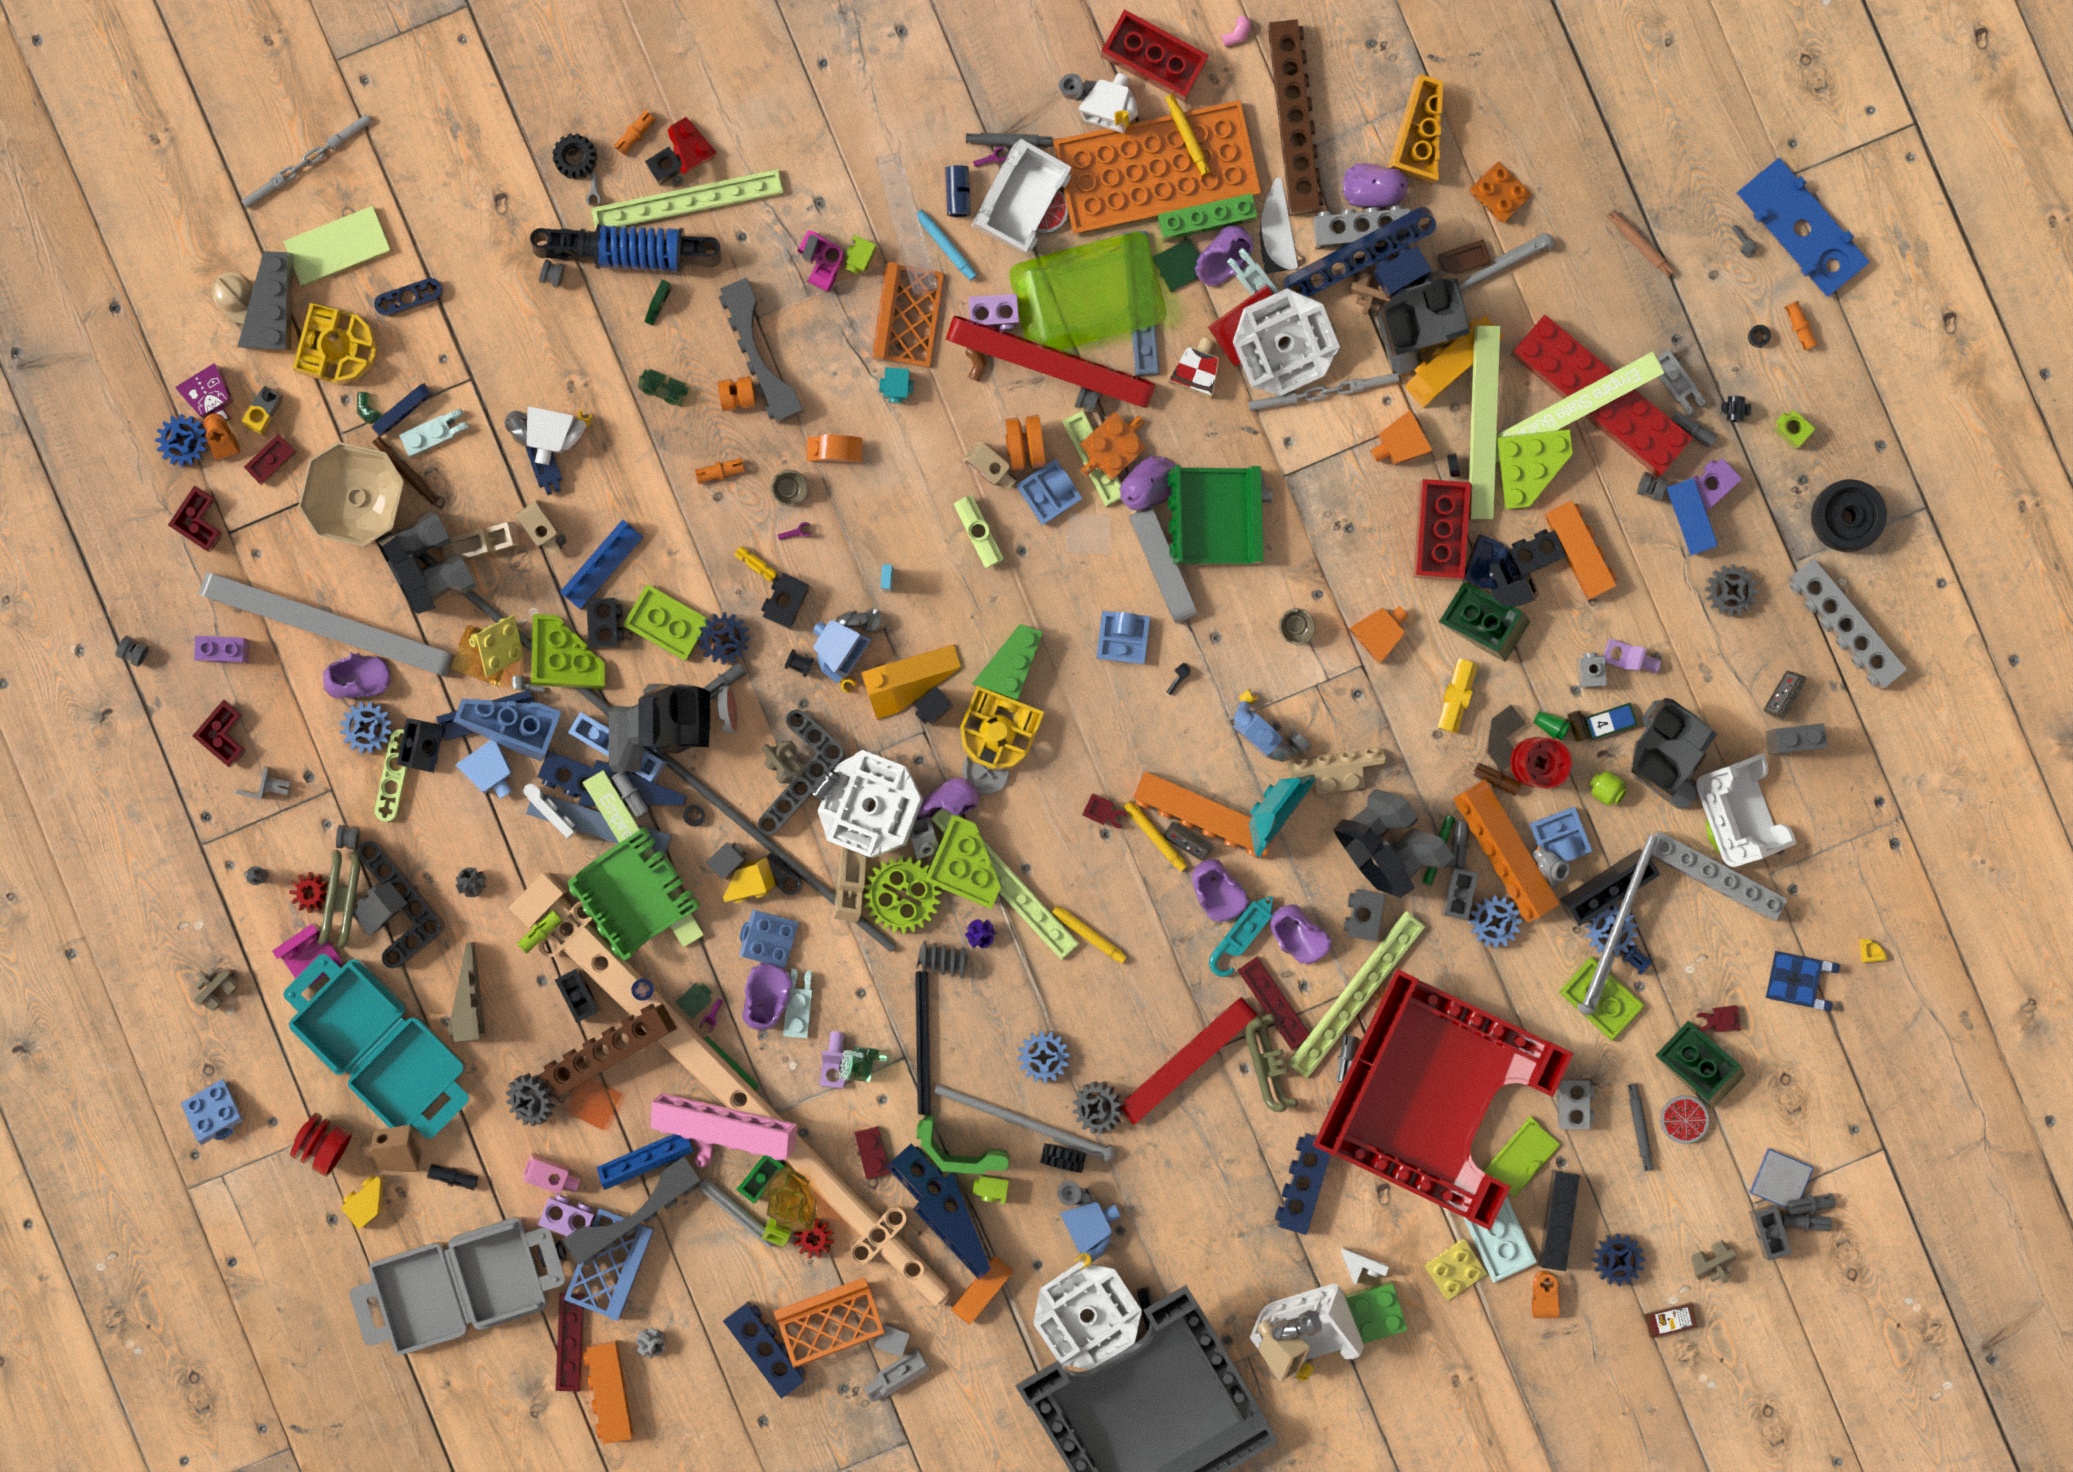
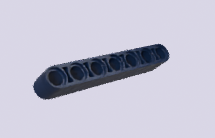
M1427 207L1417 208L1288 275L1283 281V288L1285 290L1287 288L1290 289L1293 285L1301 286L1300 289L1295 292L1310 297L1430 235L1436 229L1434 215ZM1422 218L1430 219L1427 224H1418ZM1401 229L1408 230L1407 234L1403 236L1397 235ZM1380 240L1387 241L1382 247L1375 246ZM1359 251L1365 252L1361 258L1353 257ZM1335 263H1343L1340 269L1332 268ZM1314 274L1322 275L1319 280H1311Z

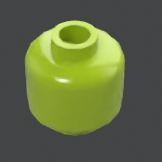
M1605 771L1601 775L1597 773L1590 782V786L1593 787L1591 795L1606 806L1618 805L1627 793L1625 780L1611 771Z

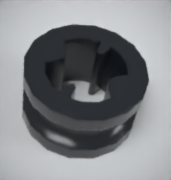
M1756 325L1748 333V341L1754 347H1763L1771 339V332L1764 325ZM1758 330H1761V334L1765 336V339H1762L1761 342H1757V337H1753V334H1756Z
M690 805L684 810L683 819L689 826L696 827L703 823L705 812L700 806ZM692 809H697V813H701V818L696 819V823L690 822L691 818H687V814L692 813Z

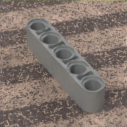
M1152 507L1130 515L1129 518L1174 623L1177 624L1198 615L1178 566L1173 564V558H1170L1169 545Z

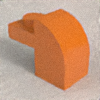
M847 435L807 437V461L862 462L863 438Z

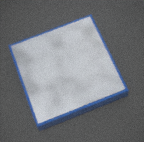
M1767 1148L1749 1193L1787 1208L1786 1204L1788 1201L1802 1198L1814 1167Z

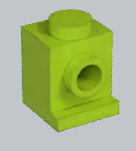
M854 235L852 241L855 245H850L845 255V259H847L845 270L855 275H858L859 272L865 274L877 247L876 244Z
M980 1174V1180L975 1179L972 1194L982 1196L981 1200L987 1202H996V1198L1001 1199L1000 1204L1005 1205L1009 1179Z
M787 1206L774 1207L761 1238L784 1247L789 1240L797 1215L792 1214L793 1210Z

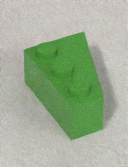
M1019 624L972 684L1018 701L1043 632Z

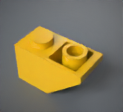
M767 857L746 862L735 871L723 897L725 902L734 900L735 903L748 899V896L755 895V898H759L769 894L768 890L775 886L776 883Z
M371 1175L361 1184L364 1187L358 1193L352 1191L343 1199L345 1204L340 1208L358 1230L362 1229L381 1213L384 1177L382 1175L376 1178Z

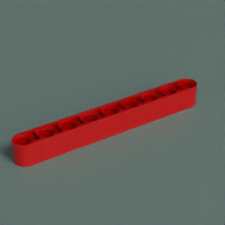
M956 315L952 318L946 340L1144 408H1148L1156 384L1143 378Z

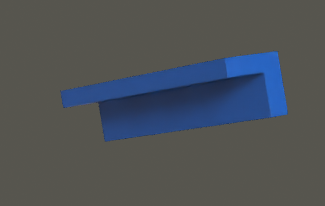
M622 519L560 593L582 610L586 605V600L594 596L644 537Z

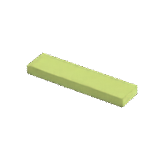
M1083 410L1063 420L1062 423L1085 466L1090 460L1079 444L1094 430ZM1095 468L1089 476L1105 507L1121 500V482L1116 476L1110 480L1103 471Z

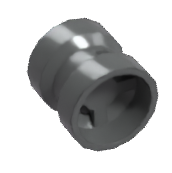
M1644 472L1636 494L1641 496L1648 495L1652 500L1660 502L1668 480L1662 477L1657 479L1651 473Z
M126 635L121 640L115 655L122 660H130L132 665L139 667L147 656L149 646L144 643L138 644L133 638Z

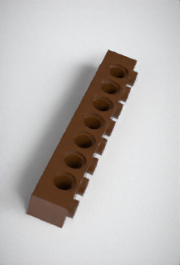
M1298 19L1269 22L1268 35L1289 215L1318 213L1320 206H1323L1322 191L1318 192L1317 182H1320L1321 178L1320 170L1315 168L1314 159L1318 158L1317 145L1312 144L1311 135H1315L1314 120H1309L1308 112L1312 111L1311 97L1306 95V88H1309V75L1304 73L1303 64H1307L1306 50H1301L1300 43L1301 40H1304L1303 26H1298ZM1291 42L1294 45V50L1290 52L1284 51L1281 44ZM1292 65L1296 68L1297 73L1295 75H1288L1285 73L1284 68ZM1289 89H1296L1300 96L1297 99H1291L1288 97L1287 91ZM1297 112L1301 114L1303 120L1295 123L1291 121L1289 115ZM1295 136H1301L1304 138L1305 144L1300 147L1296 146L1292 139ZM1300 159L1305 160L1308 168L1299 170L1295 166V162ZM1306 183L1310 186L1311 191L1308 194H1302L1298 190V185Z

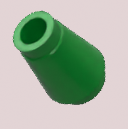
M1540 710L1533 721L1534 724L1553 739L1558 738L1561 741L1571 723L1566 721V718Z

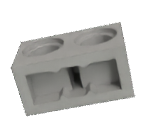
M1589 1080L1560 1081L1557 1088L1559 1129H1590V1124L1594 1123V1110L1590 1109V1099L1594 1098V1087L1590 1085ZM1578 1085L1582 1090V1094L1579 1098L1573 1099L1570 1095V1090L1573 1086ZM1574 1110H1580L1582 1113V1119L1578 1123H1573L1570 1119V1115Z

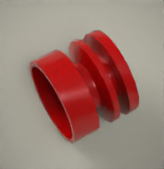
M1530 737L1519 742L1513 749L1510 765L1513 775L1523 785L1549 789L1565 782L1570 775L1572 759L1567 747L1559 740L1545 737ZM1537 758H1539V762L1536 763L1535 766L1534 763L1537 761Z
M316 1112L304 1123L296 1135L290 1157L297 1159L302 1154L300 1159L302 1164L307 1163L314 1157L312 1170L327 1177L344 1154L351 1140L352 1132L340 1125H337L331 1132H328L330 1120L326 1118L320 1124L322 1115Z

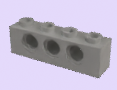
M1403 205L1389 207V210L1380 211L1379 207L1365 209L1366 212L1356 213L1355 209L1343 210L1342 214L1332 215L1330 211L1320 212L1318 216L1313 218L1315 249L1344 247L1381 228L1380 220L1388 219L1392 222L1408 214L1410 208L1404 209ZM1364 221L1368 224L1369 229L1361 232L1356 228V223ZM1340 223L1344 226L1345 231L1342 234H1337L1332 230V225ZM1401 229L1397 235L1403 236L1407 234L1408 230ZM1380 240L1376 244L1386 243L1387 241Z

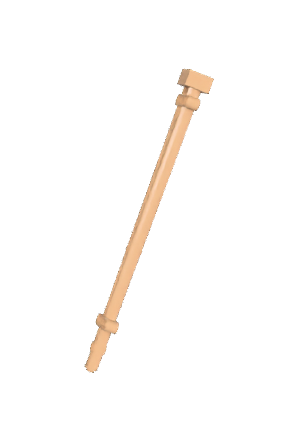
M548 872L542 873L508 907L528 928H532L534 924L537 925L553 910L563 922L547 935L548 938L545 941L539 942L538 948L543 956L550 958L564 951L630 1016L634 1015L635 1018L642 1015L640 1010L653 1003L656 1007L663 1003L677 1029L657 1041L727 1108L784 1121L626 960L623 961L621 957L614 954L611 945L589 924L593 917H588L587 919L580 917L578 911L583 903L578 902L572 907L563 898L568 892ZM565 922L571 923L574 927V931L570 936H566L562 932L561 928ZM549 939L555 941L557 945L554 953H549L545 950V942ZM599 956H604L608 960L609 964L605 970H601L596 966V960ZM642 1022V1027L648 1032V1025ZM738 1092L744 1093L747 1096L746 1104H736L734 1095ZM796 1133L795 1151L787 1160L782 1161L861 1236L851 1249L853 1261L857 1264H866L879 1253L933 1306L937 1304L940 1306L944 1305L951 1297L949 1294L951 1288L896 1234L906 1223L907 1214L904 1208L897 1205L891 1206L879 1216ZM891 1212H900L903 1216L902 1221L897 1224L892 1223L889 1219ZM878 1228L884 1230L886 1237L881 1241L875 1240L872 1237L873 1230ZM859 1246H865L869 1254L865 1258H859L855 1254V1249ZM917 1263L920 1266V1272L915 1275L908 1273L907 1265Z

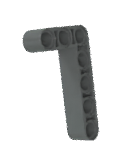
M798 709L791 710L787 714L786 724L817 754L804 767L803 774L797 775L759 818L758 829L764 835L771 836L779 832L811 796V791L824 777L823 774L820 777H813L811 774L812 766L814 764H821L824 771L834 770L845 754L844 748L805 712ZM795 714H801L804 718V723L800 727H794L791 724V718ZM813 730H819L822 734V739L818 743H812L809 740V734ZM830 746H837L840 750V755L836 759H830L827 756V750ZM798 782H805L807 784L808 791L806 794H796L795 786ZM782 800H789L792 805L790 812L786 814L781 813L779 810V804ZM766 818H772L776 823L774 830L770 832L765 831L763 828V822Z

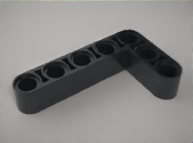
M365 841L358 848V856L380 884L384 885L390 881L396 889L397 884L402 882L407 887L406 893L402 896L407 904L402 910L414 926L382 953V962L386 967L399 968L441 935L444 930V922L378 842ZM370 845L376 849V855L372 859H369L365 854L366 848ZM384 864H388L391 867V874L388 877H383L380 872ZM415 901L420 902L422 905V911L418 915L411 911V905ZM431 919L437 923V930L434 933H430L426 929V924ZM411 935H415L419 940L418 946L414 949L410 948L407 942ZM393 950L397 951L400 955V960L397 964H392L389 960V954Z

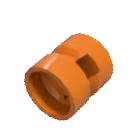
M752 376L740 377L736 382H733L732 379L718 381L719 397L723 412L736 410L737 406H741L743 409L756 407Z

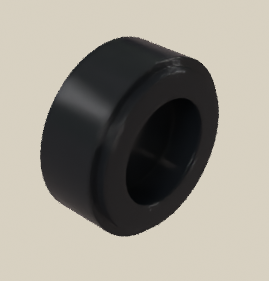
M1456 453L1448 454L1447 460L1450 476L1452 478L1459 477L1460 471Z

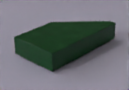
M663 279L651 300L644 321L651 326L654 325L672 289L671 284Z

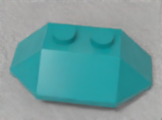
M1315 777L1279 779L1275 786L1270 784L1263 794V797H1265L1262 803L1257 801L1250 811V814L1253 816L1249 822V828L1256 856L1260 857L1311 789L1316 780Z

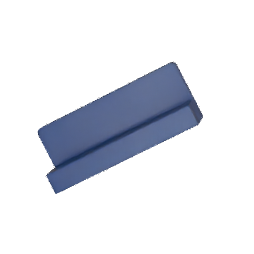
M1691 478L1666 487L1690 555H1696L1718 546L1695 479Z

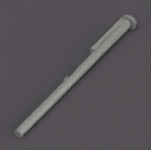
M1543 233L1493 259L1496 262L1495 264L1473 274L1460 283L1461 291L1544 248L1550 251L1555 244L1554 238L1548 233Z
M1648 835L1583 1003L1578 1002V1010L1584 1015H1590L1596 1010V1005L1615 960L1612 957L1613 951L1621 934L1626 916L1629 917L1630 908L1658 839L1656 836Z
M937 1084L935 1088V1094L997 1116L1008 1123H1015L1054 1138L1053 1141L1103 1159V1162H1109L1115 1157V1148L1111 1144L1106 1148Z

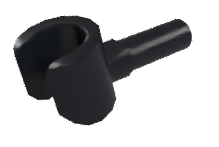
M1182 663L1174 670L1178 677L1167 690L1169 695H1172L1182 680L1189 676L1191 671L1186 663Z

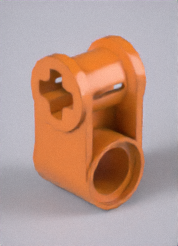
M216 413L208 415L204 419V427L207 431L206 440L216 461L240 453L237 439L231 432L225 418Z
M1539 1271L1533 1277V1318H1559L1558 1281L1548 1271ZM1545 1278L1550 1281V1284H1546V1288L1540 1284L1545 1281Z

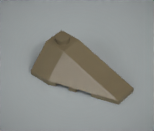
M475 942L466 943L451 1023H448L449 1036L453 1037L454 1042L486 1038Z

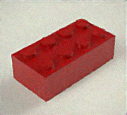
M1125 9L1101 50V57L1170 95L1174 94L1175 98L1184 103L1206 65L1209 56Z
M1422 479L1420 481L1414 562L1415 578L1456 581L1465 579L1471 482Z

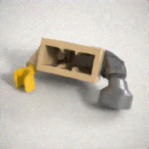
M1307 1310L1300 1314L1297 1323L1284 1318L1274 1325L1269 1320H1264L1257 1327V1330L1263 1336L1259 1352L1280 1382L1296 1374L1300 1381H1306L1314 1370L1312 1365L1303 1363L1310 1347L1298 1335L1301 1334L1303 1336L1306 1334L1313 1336L1321 1331V1321L1312 1310Z

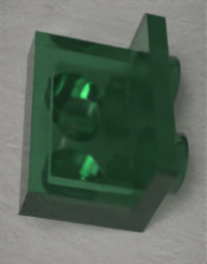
M854 1046L853 1050H844L843 1058L839 1064V1079L870 1082L874 1060L886 1061L887 1056L879 1054V1049Z

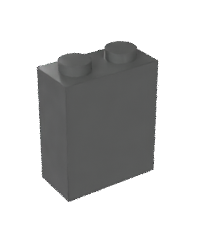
M1824 723L1765 731L1768 755L1827 747Z

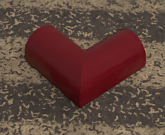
M194 485L168 526L207 552H211L216 547L223 534L220 530L203 520L215 498Z
M223 699L192 737L230 768L245 753V748L227 733L243 714L231 703Z

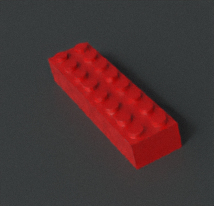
M1545 314L1510 354L1563 399L1613 373L1609 367ZM1635 389L1584 416L1657 478L1666 471L1693 438Z

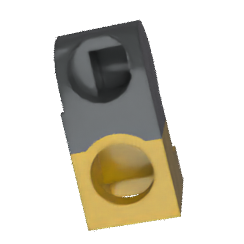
M264 386L243 417L242 423L244 426L264 436L268 430L267 426L281 404L283 395Z

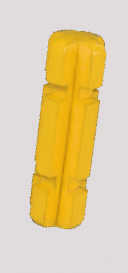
M740 546L734 554L740 561H745V564L756 573L762 574L763 578L767 581L772 582L776 578L777 571L772 567H767L768 565L753 553L750 554L749 550L745 547Z

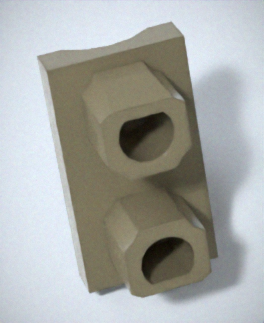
M780 741L778 746L774 747L764 744L762 751L767 756L764 764L772 771L778 770L775 778L779 783H791L794 775L803 774L804 768L795 758L797 746L794 742Z
M213 968L207 974L200 970L197 973L200 981L195 986L199 990L205 985L207 987L194 1001L198 1005H204L209 1010L215 1011L223 1003L215 994L216 991L221 988L227 995H231L239 987L232 977L234 973L230 969H224L214 980L212 978L217 972Z
M1721 1240L1711 1246L1716 1257L1708 1261L1703 1251L1691 1256L1695 1267L1694 1274L1698 1280L1716 1271L1708 1276L1711 1282L1718 1279L1723 1284L1728 1282L1726 1275L1733 1272V1269L1730 1265L1723 1269L1722 1267L1734 1262L1737 1255L1734 1249L1730 1250L1725 1242Z

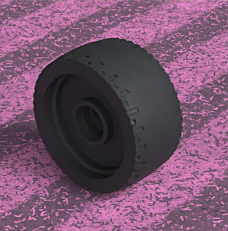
M1846 479L1829 485L1817 496L1811 511V523L1817 538L1827 547L1840 552H1855L1870 546L1879 538L1886 524L1887 510L1883 497L1873 486L1860 480ZM1844 510L1852 514V521L1850 523L1845 522L1842 518Z

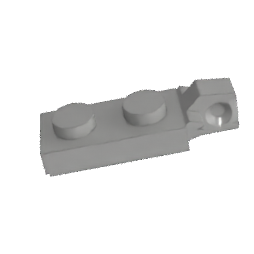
M916 1349L878 1372V1377L874 1382L864 1389L870 1400L874 1402L899 1390L930 1371V1368L922 1352Z

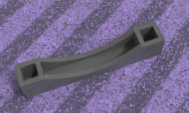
M747 277L720 288L722 295L718 296L723 309L728 308L732 317L728 318L733 332L738 330L741 339L737 340L742 354L747 352L750 361L746 362L751 375H757L760 383L756 384L760 397H766L769 405L765 406L770 420L775 418L778 424L804 413L794 388L783 383L773 375L758 354L753 333L757 300Z
M684 1156L680 1157L661 1171L659 1181L652 1195L635 1213L619 1222L606 1226H581L561 1241L578 1265L584 1263L586 1266L597 1258L596 1253L601 1249H604L605 1252L618 1244L617 1238L623 1234L625 1237H628L638 1230L637 1224L643 1220L645 1223H648L658 1216L657 1210L663 1206L665 1209H668L677 1203V1196L683 1192L685 1195H688L697 1189L696 1183L700 1179Z

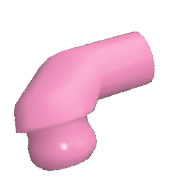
M1242 15L1237 18L1234 32L1221 35L1224 47L1243 42L1247 38L1251 30V21L1247 16Z
M694 1138L691 1139L698 1147L697 1158H695L696 1166L699 1168L707 1167L712 1161V1144H707L702 1140Z

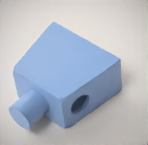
M490 740L456 764L483 793L494 789L499 798L502 799L512 792L505 780L513 775V771L499 743Z

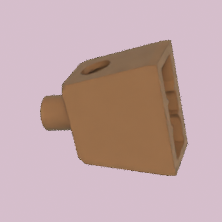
M410 1125L376 1130L373 1133L372 1143H362L360 1146L361 1157L374 1158L380 1170L418 1172L422 1152Z

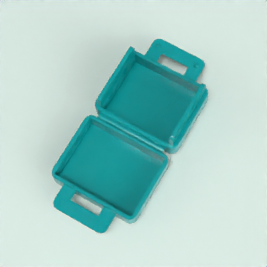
M320 954L284 990V998L298 1011L289 1022L290 1030L335 1074L342 1075L348 1072L351 1075L348 1080L349 1088L389 1128L413 1125L425 1138L431 1139L468 1103V1094L455 1082L466 1069L464 1061L420 1018L412 1017L405 1021L402 1017L407 1012L406 1004L362 960H349L340 968L328 955ZM324 972L330 980L308 1002L301 993ZM445 1092L451 1099L428 1121L422 1114Z

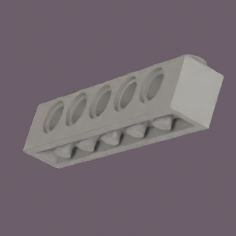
M1814 558L1806 562L1787 578L1790 581L1789 587L1796 595L1800 594L1805 599L1804 605L1812 614L1816 612L1821 618L1820 624L1827 632L1831 631L1836 636L1835 642L1843 651L1847 649L1852 655V663L1858 669L1862 668L1867 673L1866 679L1874 688H1886L1907 670ZM1811 582H1815L1819 586V593L1817 595L1809 591V584ZM1827 600L1835 605L1833 613H1828L1824 608ZM1842 619H1846L1850 623L1848 632H1844L1840 628ZM1858 637L1864 639L1866 643L1863 651L1859 650L1855 645ZM1873 656H1877L1881 660L1879 669H1875L1871 665Z
M1654 831L1653 836L1658 837L1651 855L1652 858L1771 921H1777L1788 899L1660 831Z

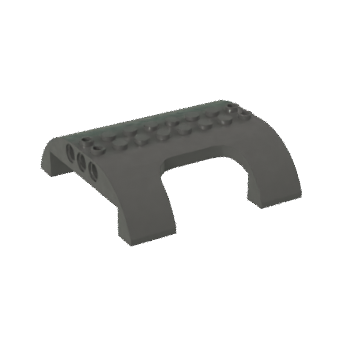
M1187 1285L1144 1309L1145 1314L1150 1320L1149 1330L1145 1336L1134 1345L1095 1368L1075 1372L1067 1369L1061 1361L1057 1360L1015 1385L1027 1406L1032 1408L1070 1472H1229L1279 1442Z

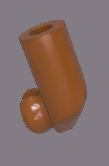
M967 348L966 356L973 363L968 378L979 382L987 365L984 353Z

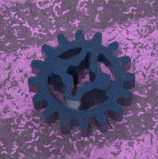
M722 612L721 618H719L714 613L712 614V621L704 619L706 627L698 628L703 632V635L697 636L698 640L703 641L698 648L706 649L703 656L707 658L712 655L711 661L714 663L718 658L722 665H725L726 659L734 663V656L743 657L740 652L741 649L748 650V647L744 645V641H749L750 637L744 636V633L749 629L747 627L741 628L744 621L742 619L735 621L736 615L734 614L727 618L726 612ZM725 622L721 628L712 629L714 625ZM734 627L738 631L739 640L735 639L733 634ZM726 632V637L733 642L723 641L721 644V640L714 636V634L724 635ZM708 636L713 640V650L709 646ZM730 647H734V648H735V649H734L733 651H731L730 653L722 654V653H724L725 649H727V648H730Z
M1615 1233V1239H1612L1610 1235H1606L1607 1242L1604 1243L1599 1240L1600 1249L1593 1248L1597 1257L1591 1258V1261L1598 1264L1593 1269L1595 1272L1601 1271L1599 1275L1601 1280L1608 1277L1607 1283L1609 1285H1612L1614 1280L1619 1287H1621L1623 1280L1629 1285L1631 1284V1277L1639 1278L1636 1273L1637 1270H1644L1639 1265L1640 1262L1645 1261L1644 1257L1639 1256L1644 1250L1641 1247H1635L1638 1243L1637 1240L1634 1239L1629 1242L1630 1236L1625 1234L1623 1239H1621L1619 1233ZM1614 1244H1625L1620 1249H1613L1611 1247ZM1604 1253L1607 1255V1263L1603 1265ZM1632 1254L1634 1255L1633 1266L1630 1265V1256ZM1615 1255L1622 1256V1264L1615 1263ZM1621 1270L1626 1273L1619 1276L1612 1275V1273Z

